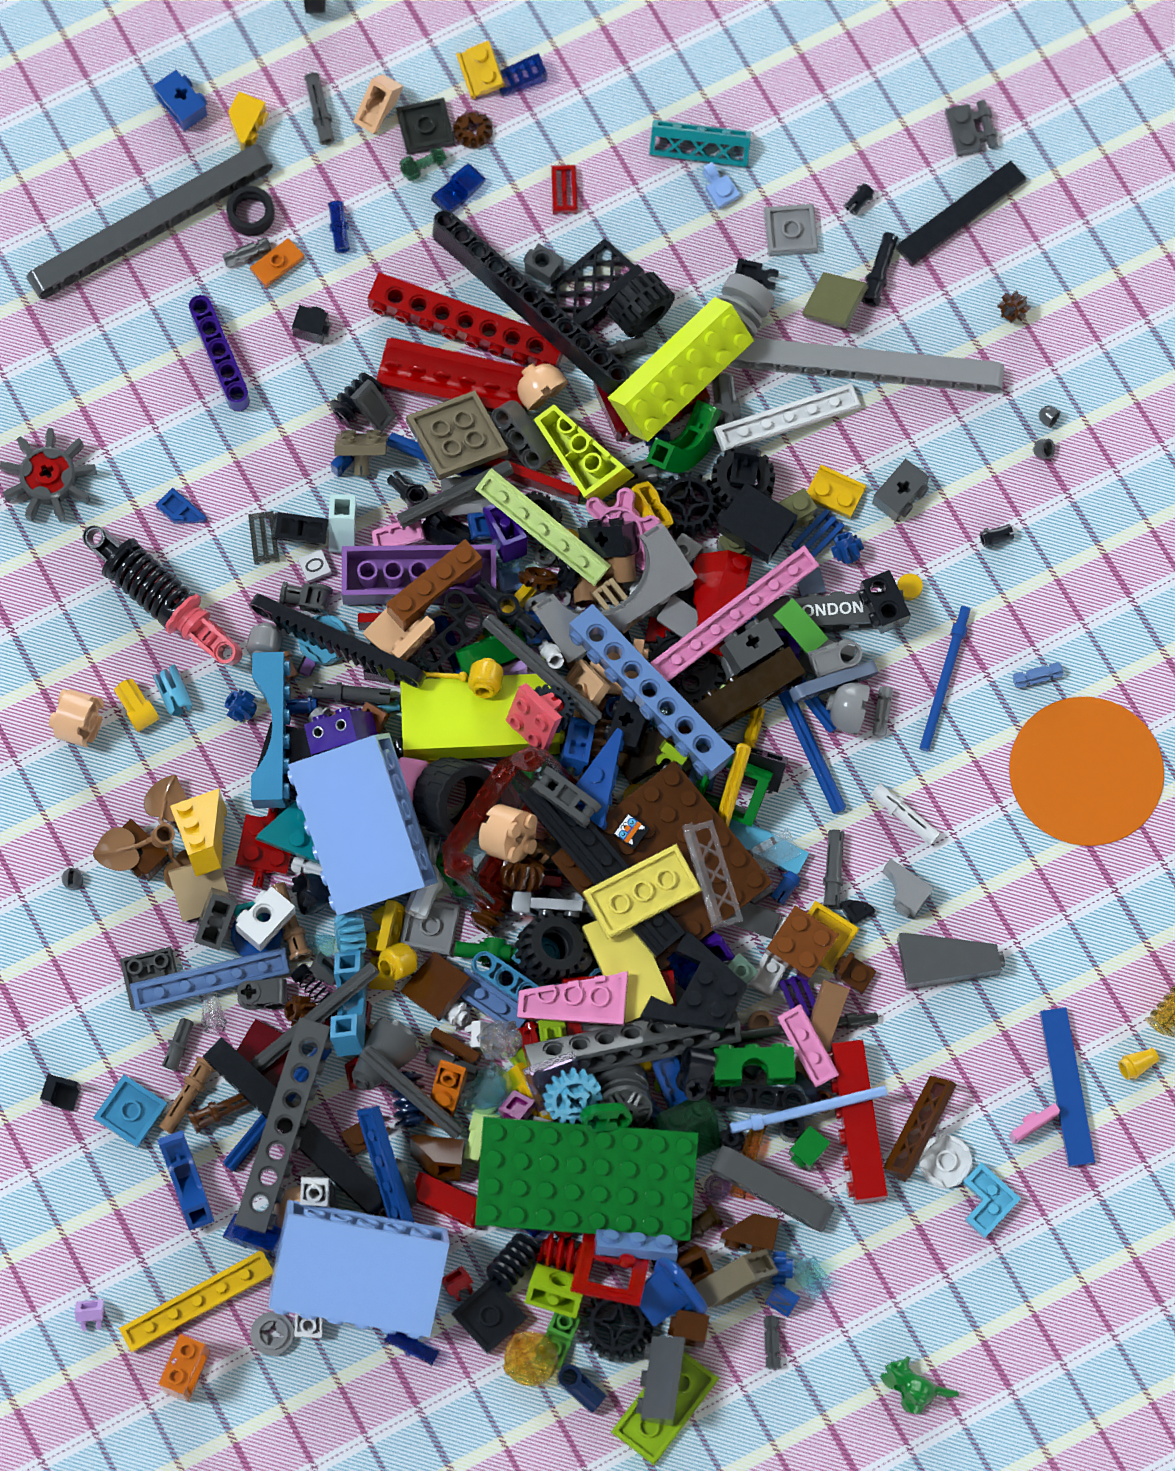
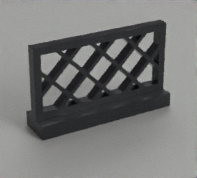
M604 238L542 292L547 297H556V305L558 307L560 306V297H574L573 307L560 308L565 313H573L572 319L589 332L608 316V308L620 290L636 277L645 274L643 268L638 264L634 265ZM606 248L611 253V260H597V254ZM583 266H593V275L579 276V270ZM597 266H611L610 275H596ZM614 266H626L629 271L624 275H614ZM596 281H610V287L605 291H595ZM565 282H575L574 291H560V288ZM578 282H592V291H578ZM577 297H591V303L587 306H577Z

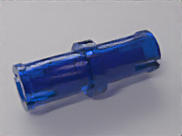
M339 200L328 203L331 220L329 230L333 234L334 251L336 253H345L350 250L347 235L349 225L345 221L344 202Z
M397 1331L396 1334H387L384 1340L385 1343L406 1352V1356L410 1357L412 1355L430 1364V1366H433L440 1350H436L416 1338L409 1337L403 1332Z

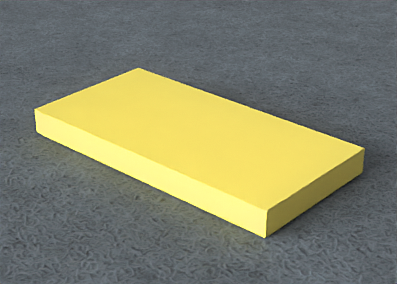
M677 844L583 891L582 894L608 940L701 892V888Z
M597 920L582 926L603 976L628 971L624 1024L640 1018L651 996L671 1005L674 1003L653 955L631 929L607 940Z

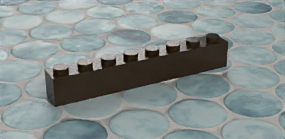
M790 646L785 649L781 647L770 654L771 658L763 663L758 661L748 668L749 671L744 675L731 677L727 680L726 686L719 690L717 688L710 690L704 695L705 699L697 704L692 702L689 705L716 733H719L806 679L807 674ZM687 726L678 728L682 734H689L691 732V729ZM651 729L647 730L638 757L619 753L617 764L630 785L640 782L661 769L665 763L671 761L665 758L660 764L656 763L657 756L663 753L659 747L664 739L676 745L670 738L663 737L658 729L653 731Z

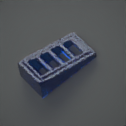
M540 54L531 55L500 70L502 77L508 78L510 86L506 87L505 85V87L498 90L501 97L546 82L547 71ZM533 67H536L537 73H533ZM526 70L528 74V77L524 78V75L522 73V71ZM513 74H517L519 79L516 83L512 76Z

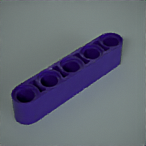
M196 295L189 302V310L194 326L229 408L236 412L244 411L250 403L247 386L211 301L205 295ZM199 307L207 308L203 313L195 312ZM212 328L216 330L211 335L204 333L207 329ZM217 350L225 351L222 356H215L213 354ZM226 372L234 373L231 378L223 377V374ZM235 394L244 395L240 400L232 399V396Z

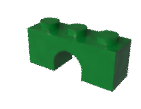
M785 1043L772 1044L771 1047L748 1044L745 1045V1048L721 1045L713 1050L716 1056L713 1069L714 1087L740 1086L742 1070L750 1065L759 1066L764 1070L767 1085L794 1084V1046L787 1047Z

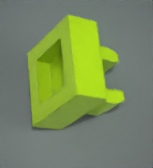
M664 739L659 747L663 753L657 756L656 763L660 764L663 759L668 758L671 762L677 761L683 765L688 756L683 757L676 750L675 745Z
M538 1020L540 1042L567 1036L565 1022Z

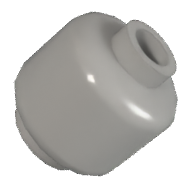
M260 623L251 629L246 649L250 655L259 652H279L283 636L277 626L271 623Z

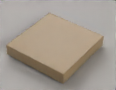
M191 864L168 871L182 922L201 916L211 887L229 893L222 866L220 869L198 877L195 876Z

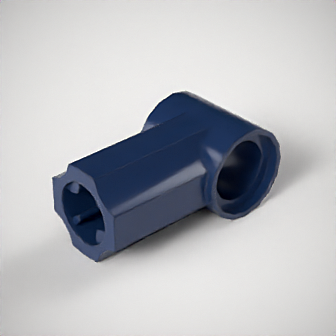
M565 1365L559 1370L556 1377L558 1386L569 1393L591 1414L607 1397L575 1365ZM563 1372H574L577 1378L576 1382L573 1385L565 1384L562 1381Z

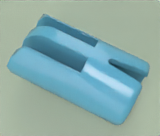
M175 664L169 667V671L164 669L160 671V675H153L167 711L171 716L183 714V706H185L187 711L192 708V701Z

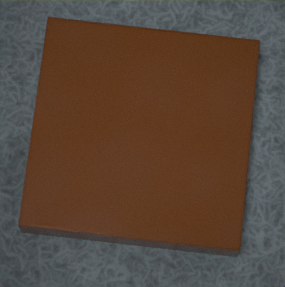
M433 952L400 992L429 1015L440 1021L473 980L436 952Z

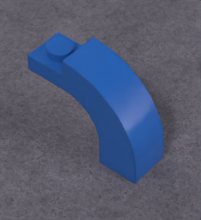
M183 1130L157 1139L189 1231L215 1222Z

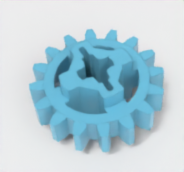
M571 1068L570 1074H566L562 1070L560 1078L552 1076L551 1078L554 1083L553 1085L546 1084L545 1087L548 1093L543 1094L547 1112L550 1113L553 1120L558 1118L560 1123H564L566 1119L570 1123H575V1119L580 1120V1113L585 1107L599 1104L597 1100L602 1099L601 1087L592 1073L587 1075L585 1069H582L578 1074L575 1068Z

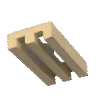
M612 577L591 593L604 610L610 609V607L599 594L602 591L614 606L620 604L607 588L611 585L622 601L627 598L626 594ZM636 618L630 623H628L629 627L626 630H624L622 634H624L626 631H628V629L633 627L638 621L642 619L638 620Z

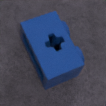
M177 69L152 86L156 99L184 132L208 116L206 109L208 103L205 97L200 92L196 94L192 89L193 84L185 74L182 76Z

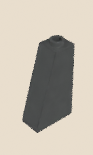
M899 933L897 937L906 990L998 976L1002 971V967H1005L1004 954L1002 951H998L997 944L912 933Z

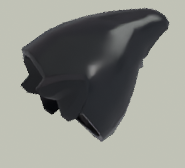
M300 873L292 878V893L296 892L298 908L302 915L315 914L330 904L329 896L331 895L328 886L324 885L321 875Z

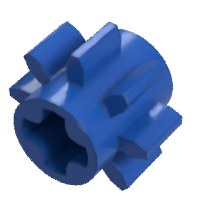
M845 532L834 538L835 545L830 547L833 557L837 558L838 561L842 560L844 564L857 561L860 558L859 551L864 549L861 538H858L857 535L853 536L851 532Z
M241 689L239 692L233 691L230 693L225 701V707L229 709L227 716L234 721L238 720L240 722L243 719H251L257 710V704L253 702L255 695Z
M773 1251L771 1259L779 1273L771 1277L772 1285H776L777 1282L785 1285L786 1279L793 1278V1258H786V1251Z

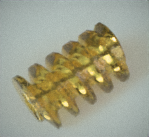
M1175 986L1171 987L1170 994H1165L1163 997L1164 1002H1159L1156 1005L1157 1009H1153L1150 1012V1017L1145 1018L1146 1022L1154 1030L1172 1038L1175 1036L1171 1030L1172 1027L1175 1028Z

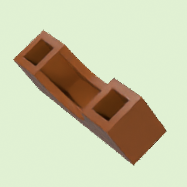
M466 539L463 540L386 603L387 613L403 631L407 630L424 616L428 607L443 592L456 584L466 582L482 569V557Z

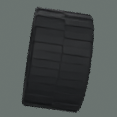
M443 757L430 763L422 771L420 777H418L413 791V807L419 823L426 830L458 841L474 840L479 838L482 822L487 823L490 817L486 815L493 806L500 804V788L495 776L487 768L455 757ZM463 778L466 785L465 803L461 811L450 820L447 813L448 796L453 786Z

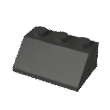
M652 1336V1342L646 1343L644 1359L649 1360L648 1370H642L640 1386L645 1387L644 1397H638L636 1413L641 1414L640 1421L673 1425L685 1337Z

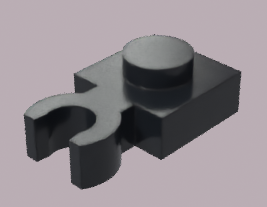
M738 258L735 273L754 279L763 284L768 290H775L776 283L770 282L768 278H778L779 271L776 269L762 270L763 263Z

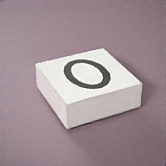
M321 549L298 559L308 584L332 574Z

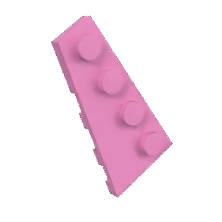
M628 971L609 976H598L587 980L570 981L559 985L520 990L517 1018L624 1026Z

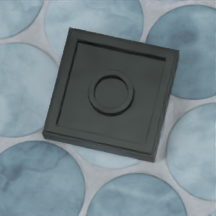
M444 97L396 107L407 155L455 145Z

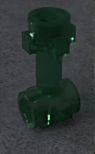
M433 147L430 149L429 155L414 161L412 156L405 157L399 162L403 177H406L408 181H413L421 176V169L434 163L437 167L443 165V162L447 161L445 152L442 147L437 149Z

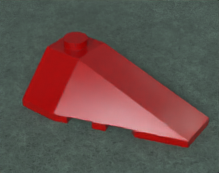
M731 550L702 553L695 557L692 569L698 577L693 580L695 594L693 601L698 616L696 621L697 627L745 591L753 558ZM724 640L708 652L724 657L719 650L725 644Z

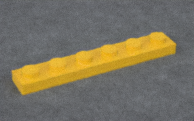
M261 1249L118 1329L130 1352L134 1353L273 1275V1269Z

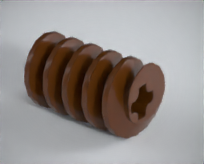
M500 877L493 879L495 886L490 885L487 888L489 894H484L481 897L484 903L476 905L478 912L473 911L470 914L472 918L470 923L481 932L493 937L497 935L492 929L493 926L502 928L498 918H508L503 911L504 909L512 911V906L509 902L510 900L512 901L514 892H520L502 884Z

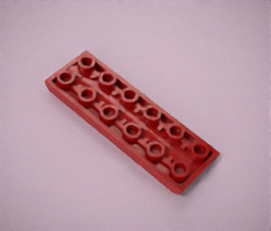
M387 338L376 378L383 388L441 401H448L476 391L486 411L493 412L494 409L509 400H514L523 409L525 408L518 396L517 388L519 381L524 376L521 372L526 367L397 338Z

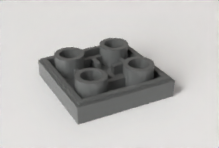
M171 947L120 959L131 1011L135 1010L129 984L177 973Z

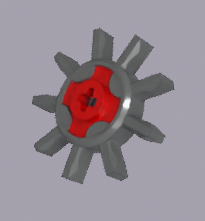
M53 428L47 429L45 447L33 450L28 441L23 437H18L19 448L26 455L22 463L0 462L2 472L18 475L20 479L19 484L2 492L6 502L26 494L31 499L25 512L27 520L32 521L41 504H52L54 514L59 522L65 521V512L61 501L65 500L69 495L82 503L88 504L90 502L89 495L84 490L75 486L78 477L97 475L95 464L74 466L72 459L84 447L83 441L80 438L72 442L65 451L55 448L56 436ZM48 473L51 477L47 478L44 475Z

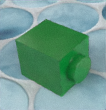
M809 1126L790 1148L788 1153L791 1156L790 1161L800 1170L805 1168L809 1171L829 1148L830 1142Z

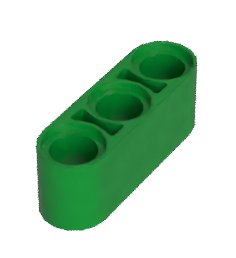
M517 626L509 628L526 643L523 631ZM494 635L455 651L461 671L466 672L468 676L471 665L475 661L491 658L500 665L517 657Z

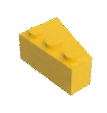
M220 788L170 806L196 877L221 868L223 853L222 837L223 833H225L224 819L227 816V808Z

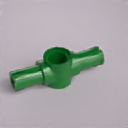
M487 937L479 943L456 941L454 957L474 958L477 953L487 951L509 965V963H516L511 958L517 949L511 947V944H507L505 939ZM480 957L477 959V962H481L482 966L491 967L488 958Z

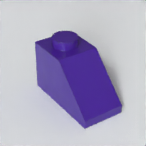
M494 504L483 507V514L493 545H496V551L503 563L526 556L527 536L522 527Z

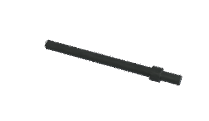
M856 1012L847 1013L844 1017L839 1018L836 1028L846 1027V1029L858 1028L859 1025L878 1023V1014L876 1012L859 1015ZM781 1025L740 1030L741 1041L786 1035Z

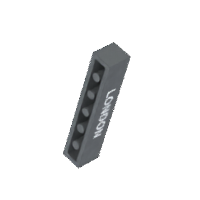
M883 590L872 592L876 596L884 594ZM899 590L904 599L903 590ZM837 591L827 596L811 593L800 598L785 595L774 600L755 615L759 622L768 618L775 631H786L773 614L793 598L823 633L878 629L877 627L873 628L868 616L870 613L868 606L861 603L858 591L853 594ZM889 610L881 612L885 618H893L895 616Z

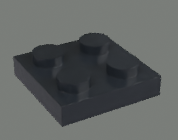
M490 1280L451 1313L454 1319L487 1355L528 1319L505 1292L496 1288Z

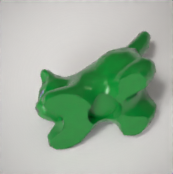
M909 1356L902 1360L890 1362V1364L885 1366L887 1373L880 1375L882 1382L888 1388L901 1392V1406L910 1414H920L924 1407L930 1404L936 1396L946 1398L959 1396L958 1391L935 1386L928 1379L913 1373L909 1367Z

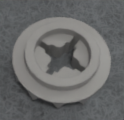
M275 1312L264 1313L252 1324L250 1331L252 1344L259 1352L265 1355H279L288 1350L293 1341V1326L289 1319L282 1314ZM274 1323H276V1332L283 1336V1338L276 1337L269 1345L268 1336L261 1331H270Z

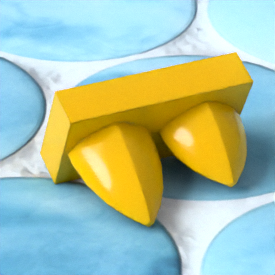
M386 900V905L377 908L370 914L372 919L381 926V929L366 934L367 948L381 953L384 949L399 943L406 907L395 900Z

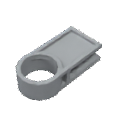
M843 639L807 652L813 675H816L817 678L855 666L862 658L860 645L850 639ZM848 644L855 645V657L850 661H843L840 657L842 648Z

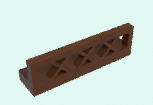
M932 1075L929 1076L883 1167L884 1170L897 1180L906 1182L907 1178L911 1177L957 1086L953 1081Z

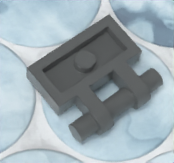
M980 100L976 103L978 108L976 112L971 111L970 104L945 108V116L957 157L981 152V142L987 141L988 148L990 149L998 146L996 140L998 137L997 130L992 125V112L987 107L986 100ZM976 122H982L983 131L977 132Z

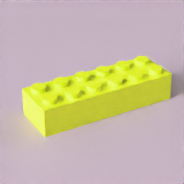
M714 297L618 387L608 399L629 432L648 442L754 340L733 305Z

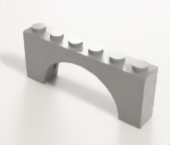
M661 522L639 536L645 551V568L635 590L620 604L600 611L620 633L629 627L628 623L636 618L638 620L644 618L651 612L650 609L657 604L663 605L671 600L673 593L678 590L684 591L694 584L693 580L698 578L667 528ZM551 594L532 607V610L553 642L559 647L562 656L568 663L571 661L577 662L586 655V650L581 645H575L569 637V623L582 612L565 606L554 594ZM598 634L590 636V639L595 642L603 639Z

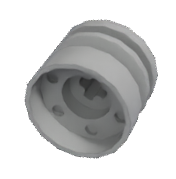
M734 273L728 277L722 287V295L716 298L733 305L750 335L754 338L757 328H760L762 324L761 318L767 316L775 299L772 293L759 282L745 275Z

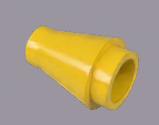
M1154 1048L1124 1055L1122 1060L1118 1061V1068L1125 1079L1130 1080L1132 1078L1135 1080L1152 1065L1159 1062V1056Z

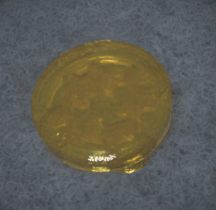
M537 1331L515 1334L508 1343L504 1354L505 1373L514 1381L524 1386H537L545 1383L553 1376L558 1364V1354L554 1343L548 1336Z

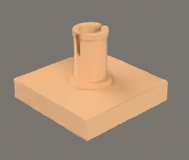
M580 659L574 664L564 679L601 711L605 708L607 702L605 694L611 686L586 661ZM574 710L573 717L586 720L579 712Z

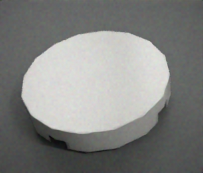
M953 1135L933 1137L928 1141L919 1159L921 1173L930 1184L938 1188L949 1189L959 1186L968 1177L972 1169V1157L969 1147L963 1140Z

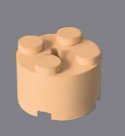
M62 689L58 698L59 705L57 710L50 716L49 727L53 728L56 739L88 747L87 742L92 743L95 740L103 717L98 716L99 708L104 709L103 700L100 697L73 689Z
M503 804L493 806L486 814L490 816L487 823L482 822L480 827L479 844L481 849L490 856L511 863L522 861L527 854H533L537 847L535 840L537 817L529 812Z

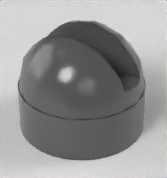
M1050 405L1045 406L1039 411V419L1044 425L1051 428L1059 419L1061 411Z
M1051 439L1036 441L1033 447L1034 455L1040 459H1051L1055 453L1054 442Z
M69 868L62 874V883L67 889L76 890L82 886L83 876L78 869ZM70 873H74L73 884H69Z

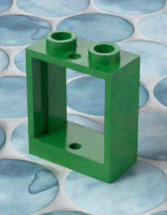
M732 761L725 767L730 769ZM747 763L744 775L756 779L758 782L748 808L746 809L735 804L731 819L752 827L773 773ZM704 775L702 780H697L695 787L718 813L722 799L706 793L711 779Z

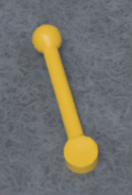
M423 671L430 678L459 679L462 682L468 679L466 672L453 674Z

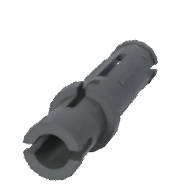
M312 72L304 77L314 115L312 122L317 128L319 143L321 145H329L335 141L331 128L332 117L327 111L320 75L317 72Z
M313 682L312 698L335 700V703H340V700L364 703L367 701L375 704L389 705L391 689L342 685V682H337V684Z
M836 829L828 831L826 873L822 883L825 886L823 905L828 909L840 908L841 886H843L841 871L845 832H840V830Z

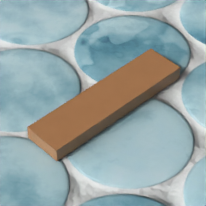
M823 980L809 1020L828 1052L850 989ZM796 1055L795 1073L797 1071L801 1072L812 1083L798 1055Z

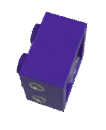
M344 707L335 710L336 714L329 717L327 714L313 717V722L304 724L311 755H317L377 735L372 712L362 711V708L351 710L350 707Z

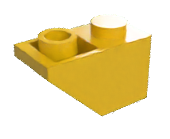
M238 91L228 110V115L241 151L255 145L258 138L257 132L260 126L266 124L269 113L267 112L266 102Z

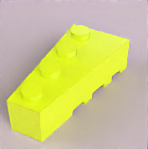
M552 405L534 419L576 486L587 500L591 497L604 499L635 476L555 405Z

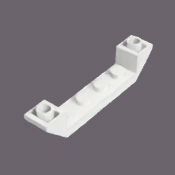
M302 1177L300 1205L329 1207V1178ZM295 1313L294 1337H322L323 1318L316 1317V1319L310 1320L302 1318L300 1314Z

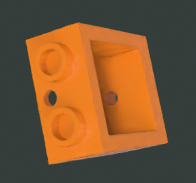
M179 1334L158 1383L164 1393L189 1403L210 1355L206 1344ZM176 1358L177 1360L174 1365L172 1364V1360Z

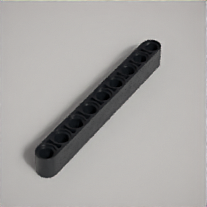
M220 1037L202 1056L203 1059L267 1119L277 1088L226 1040ZM286 1098V1104L291 1108H295L296 1106ZM309 1119L305 1127L300 1126L297 1136L302 1138L298 1149L366 1214L378 1216L385 1209L378 1184ZM282 1120L277 1128L281 1133L286 1134L293 1129V1124L289 1120Z

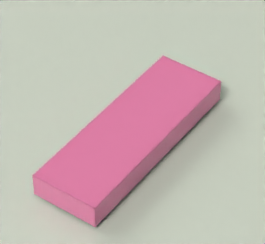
M801 1004L777 1017L815 1088L839 1075Z

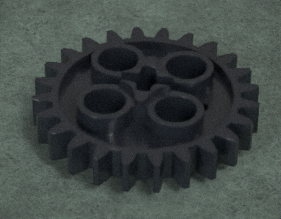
M667 629L664 632V639L657 635L655 638L657 645L649 643L648 647L652 652L648 654V662H652L682 638L675 633L671 635ZM706 652L703 655L707 661L705 665L698 666L693 662L685 670L681 684L675 690L689 704L695 701L696 703L702 701L707 692L717 688L715 684L723 683V679L718 675H723L725 672L723 668L719 667L721 663L717 662L716 654ZM678 675L668 682L673 688ZM688 679H694L698 683V687L693 690L688 689L684 682ZM652 690L651 696L656 695V693Z

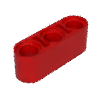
M417 1172L414 1178L417 1189L416 1203L471 1229L477 1228L478 1225H475L476 1197L425 1173Z

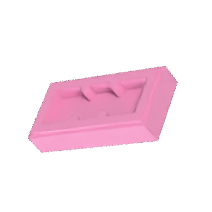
M421 520L405 528H402L399 522L371 531L374 546L417 545L426 542Z
M1054 1103L1039 1114L1036 1111L1031 1112L1022 1119L1024 1123L1011 1131L1008 1137L1013 1144H1017L1059 1115L1060 1109Z

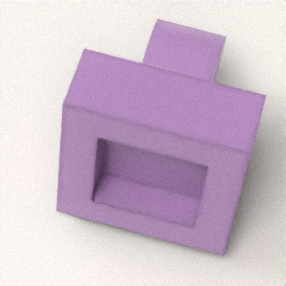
M104 1299L76 1302L75 1319L76 1322H81L82 1331H86L87 1321H95L97 1330L101 1328L105 1310Z

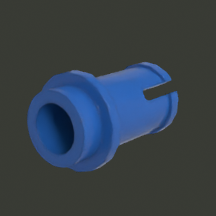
M311 695L308 698L286 700V709H290V715H310L318 707L317 698L313 699Z
M788 871L786 874L783 873L782 881L773 894L770 895L774 900L779 898L777 902L783 906L794 889L800 887L799 882L801 878L791 871Z

